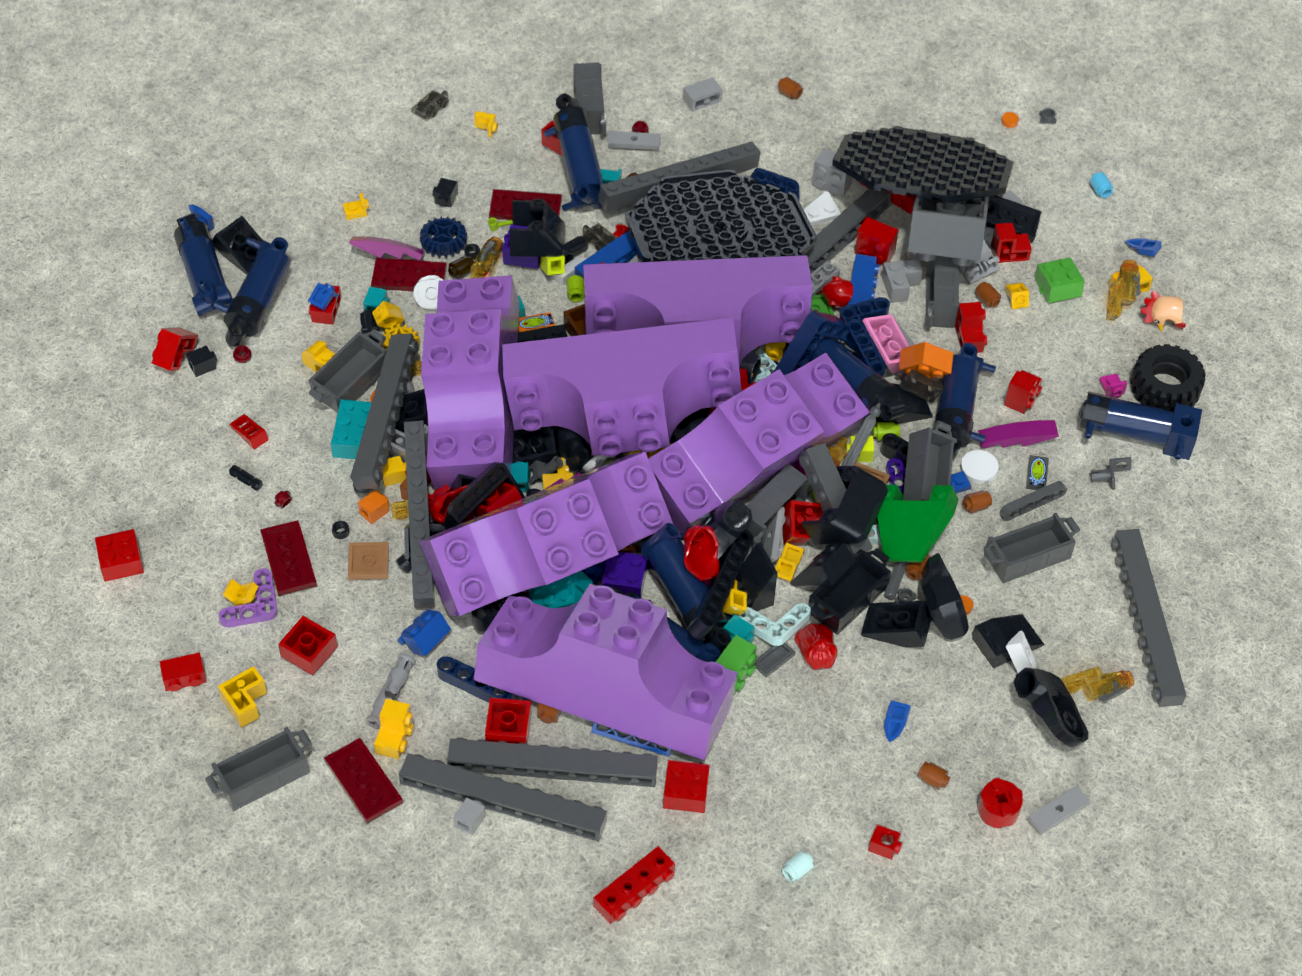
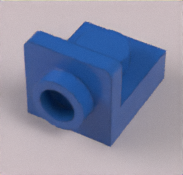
M318 282L308 302L325 311L332 297L337 298L339 295L330 284L326 283L323 285Z
M964 471L951 474L950 485H952L956 494L971 489V484Z

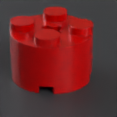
M994 778L983 787L977 807L982 821L993 828L1013 825L1021 811L1023 792L1015 784L1007 780Z

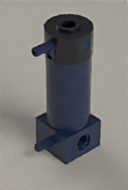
M1088 391L1080 415V427L1085 428L1084 437L1087 439L1092 437L1093 430L1162 445L1165 446L1164 455L1173 456L1176 460H1190L1198 436L1202 409L1176 403L1174 411H1168Z

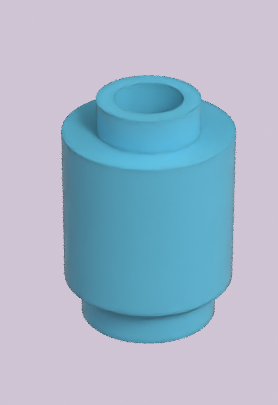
M1098 172L1091 177L1090 184L1098 196L1107 198L1113 193V185L1105 173Z

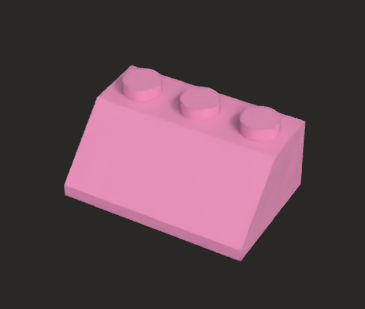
M893 315L864 318L862 321L892 374L903 372L899 370L901 349L909 347V344Z

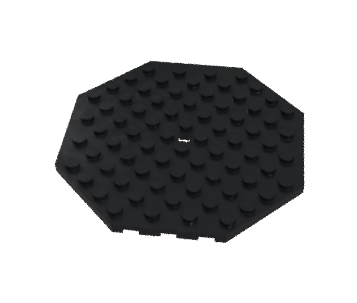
M901 126L846 134L832 162V166L874 191L881 192V189L892 191V194L905 196L908 193L917 195V198L929 200L933 197L935 199H942V202L947 203L1005 194L1014 164L1013 161L1007 159V156L998 154L996 150L987 148L985 144L976 142L974 138L915 130Z
M731 169L662 177L657 186L654 185L644 198L641 197L634 204L632 210H628L625 213L626 224L642 262L804 256L816 243L817 236L796 194L791 192L788 194L780 191V188L770 184L762 185L758 183L757 179L747 175L741 177L736 175L737 172Z

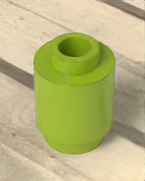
M578 275L570 276L566 280L567 296L572 302H580L584 297V279Z
M876 422L872 429V436L876 438V441H882L883 436L888 433H893L900 437V425L895 424V422Z

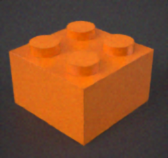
M927 342L902 348L899 370L906 372L908 376L919 377L922 381L943 378V376L951 374L954 353Z

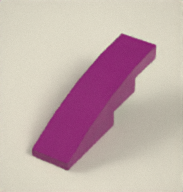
M353 236L349 241V244L379 258H382L384 253H387L401 260L402 256L406 254L420 261L425 251L407 243L378 237Z
M1055 420L1015 422L978 430L979 434L986 436L985 442H980L982 449L1000 444L1002 448L1019 443L1022 444V447L1059 437Z

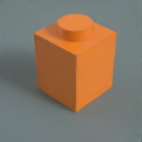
M375 489L358 501L359 513L370 524H373L389 512V500L384 494H380Z

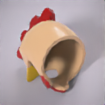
M1152 291L1151 298L1146 297L1144 299L1146 307L1141 308L1140 311L1146 315L1144 318L1145 323H1156L1161 332L1166 320L1173 322L1177 328H1185L1186 324L1181 321L1183 311L1182 298L1159 296L1157 292Z

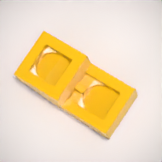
M789 543L785 544L782 555L779 557L775 567L778 572L777 578L789 582L793 580L805 552L804 548Z

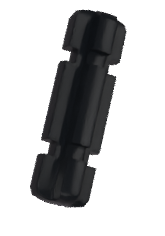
M233 465L229 469L231 476L237 477L239 481L251 486L254 490L258 491L263 486L262 480L254 478L255 476L237 465Z

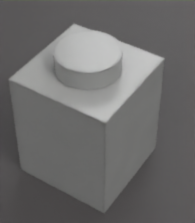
M466 798L453 817L454 827L473 836L486 816L485 806L478 800Z

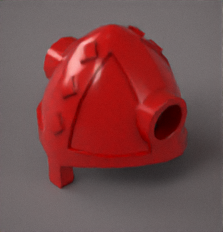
M832 277V281L822 288V293L828 302V306L842 308L850 301L853 295V285L849 280Z

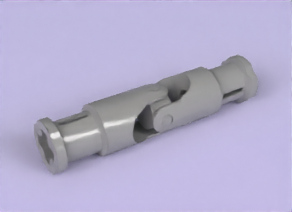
M405 653L398 655L399 660L396 666L392 667L386 684L383 685L372 706L373 710L370 716H367L365 719L368 726L380 729L379 715L386 697L396 701L400 687L405 684L408 678L410 667L415 664V659L411 655Z

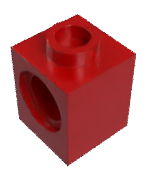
M877 824L870 840L868 851L892 860L894 854H899L903 844V842L899 841L901 833ZM883 841L889 842L890 845L884 844Z

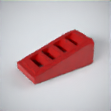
M245 414L229 424L254 450L269 440L265 429Z

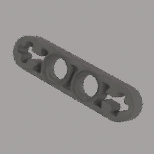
M1061 481L1054 482L1007 503L1001 508L1000 514L1006 521H1009L1062 497L1067 492V488Z

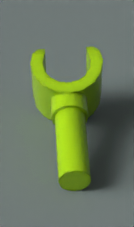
M490 218L487 221L491 231H497L499 227L513 224L512 220L497 222L496 218Z

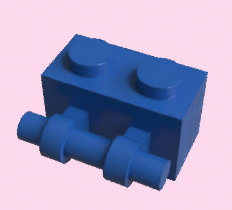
M427 609L421 613L420 617L417 616L413 620V624L401 632V636L397 641L401 645L406 643L413 654L426 656L451 628L440 611Z

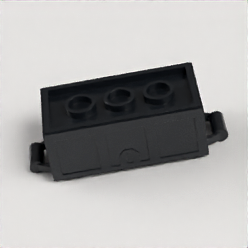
M878 548L867 553L860 549L853 555L854 564L832 586H820L809 596L808 606L811 608V616L827 626L836 635L842 632L870 603L875 601L889 584L891 571L886 568V564L890 557ZM873 554L874 556H876L878 559H880V560H881L882 562H884V563H883V564L880 563L878 560H876V559H875L874 557H872L871 555Z

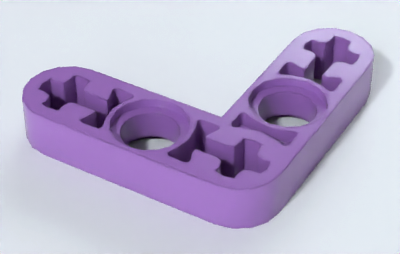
M261 568L254 573V583L259 586L256 591V603L227 607L219 612V621L223 627H235L269 621L277 616L278 611L273 579L268 569ZM261 576H265L266 584L262 585ZM268 591L271 595L263 598L260 596L261 593ZM265 604H269L270 613H266ZM246 611H252L254 613L249 618L243 616V614ZM227 615H230V620H226Z

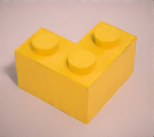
M254 666L218 685L221 700L241 728L259 718L257 705L254 700L266 694L267 691L264 679Z
M386 698L379 715L381 727L374 742L375 754L399 759L401 753L406 752L408 735L411 736L414 730V724L412 723L413 713H411L410 704Z

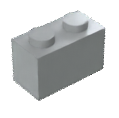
M712 77L683 87V100L693 112L722 102L723 90Z

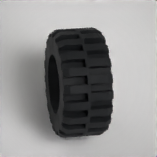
M1164 344V346L1155 345L1153 349L1152 347L1146 349L1136 360L1131 377V389L1136 399L1141 401L1143 405L1168 411H1174L1176 403L1194 407L1200 398L1206 380L1204 366L1201 361H1198V357L1195 354H1190V351L1186 348L1183 350L1180 348L1181 346L1177 345L1175 347L1170 346V344ZM1167 374L1173 376L1181 384L1172 385L1164 383L1157 379L1155 375Z

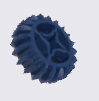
M441 216L440 219L434 217L433 221L428 220L427 224H423L420 231L421 246L432 257L435 255L438 258L441 256L447 258L448 255L453 257L454 253L459 254L460 250H464L468 236L465 226L462 225L461 221H457L455 218L450 219L449 216L446 218Z

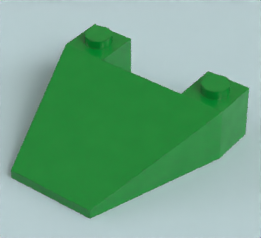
M886 485L888 493L877 515L883 553L890 557L888 562L922 563L954 516L959 499L952 485H933L929 501L903 500V494L898 485Z

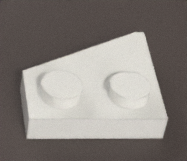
M828 191L824 192L803 209L811 226L832 221L841 214Z

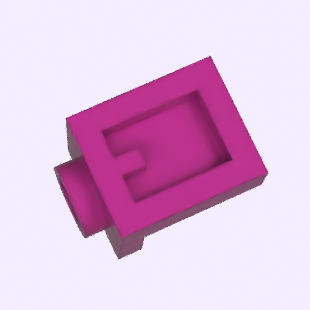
M1117 373L1100 377L1099 382L1106 395L1119 397L1125 394L1127 382L1121 381Z

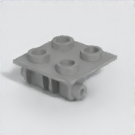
M983 239L981 261L973 260L971 265H959L969 284H972L999 270L998 262L1000 261L998 256H993Z

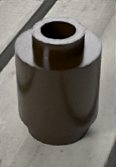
M463 256L449 263L448 272L451 277L459 279L471 273L476 265L471 256Z

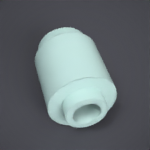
M799 851L784 864L781 870L788 881H798L813 869L814 861L810 854Z

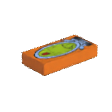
M551 312L521 317L518 320V332L555 326Z

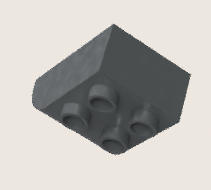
M916 195L908 252L915 253V257L923 261H934L937 259V256L951 257L952 263L962 266L971 265L973 260L981 261L989 196L947 203L942 202V199H935L933 197L931 200L917 198Z

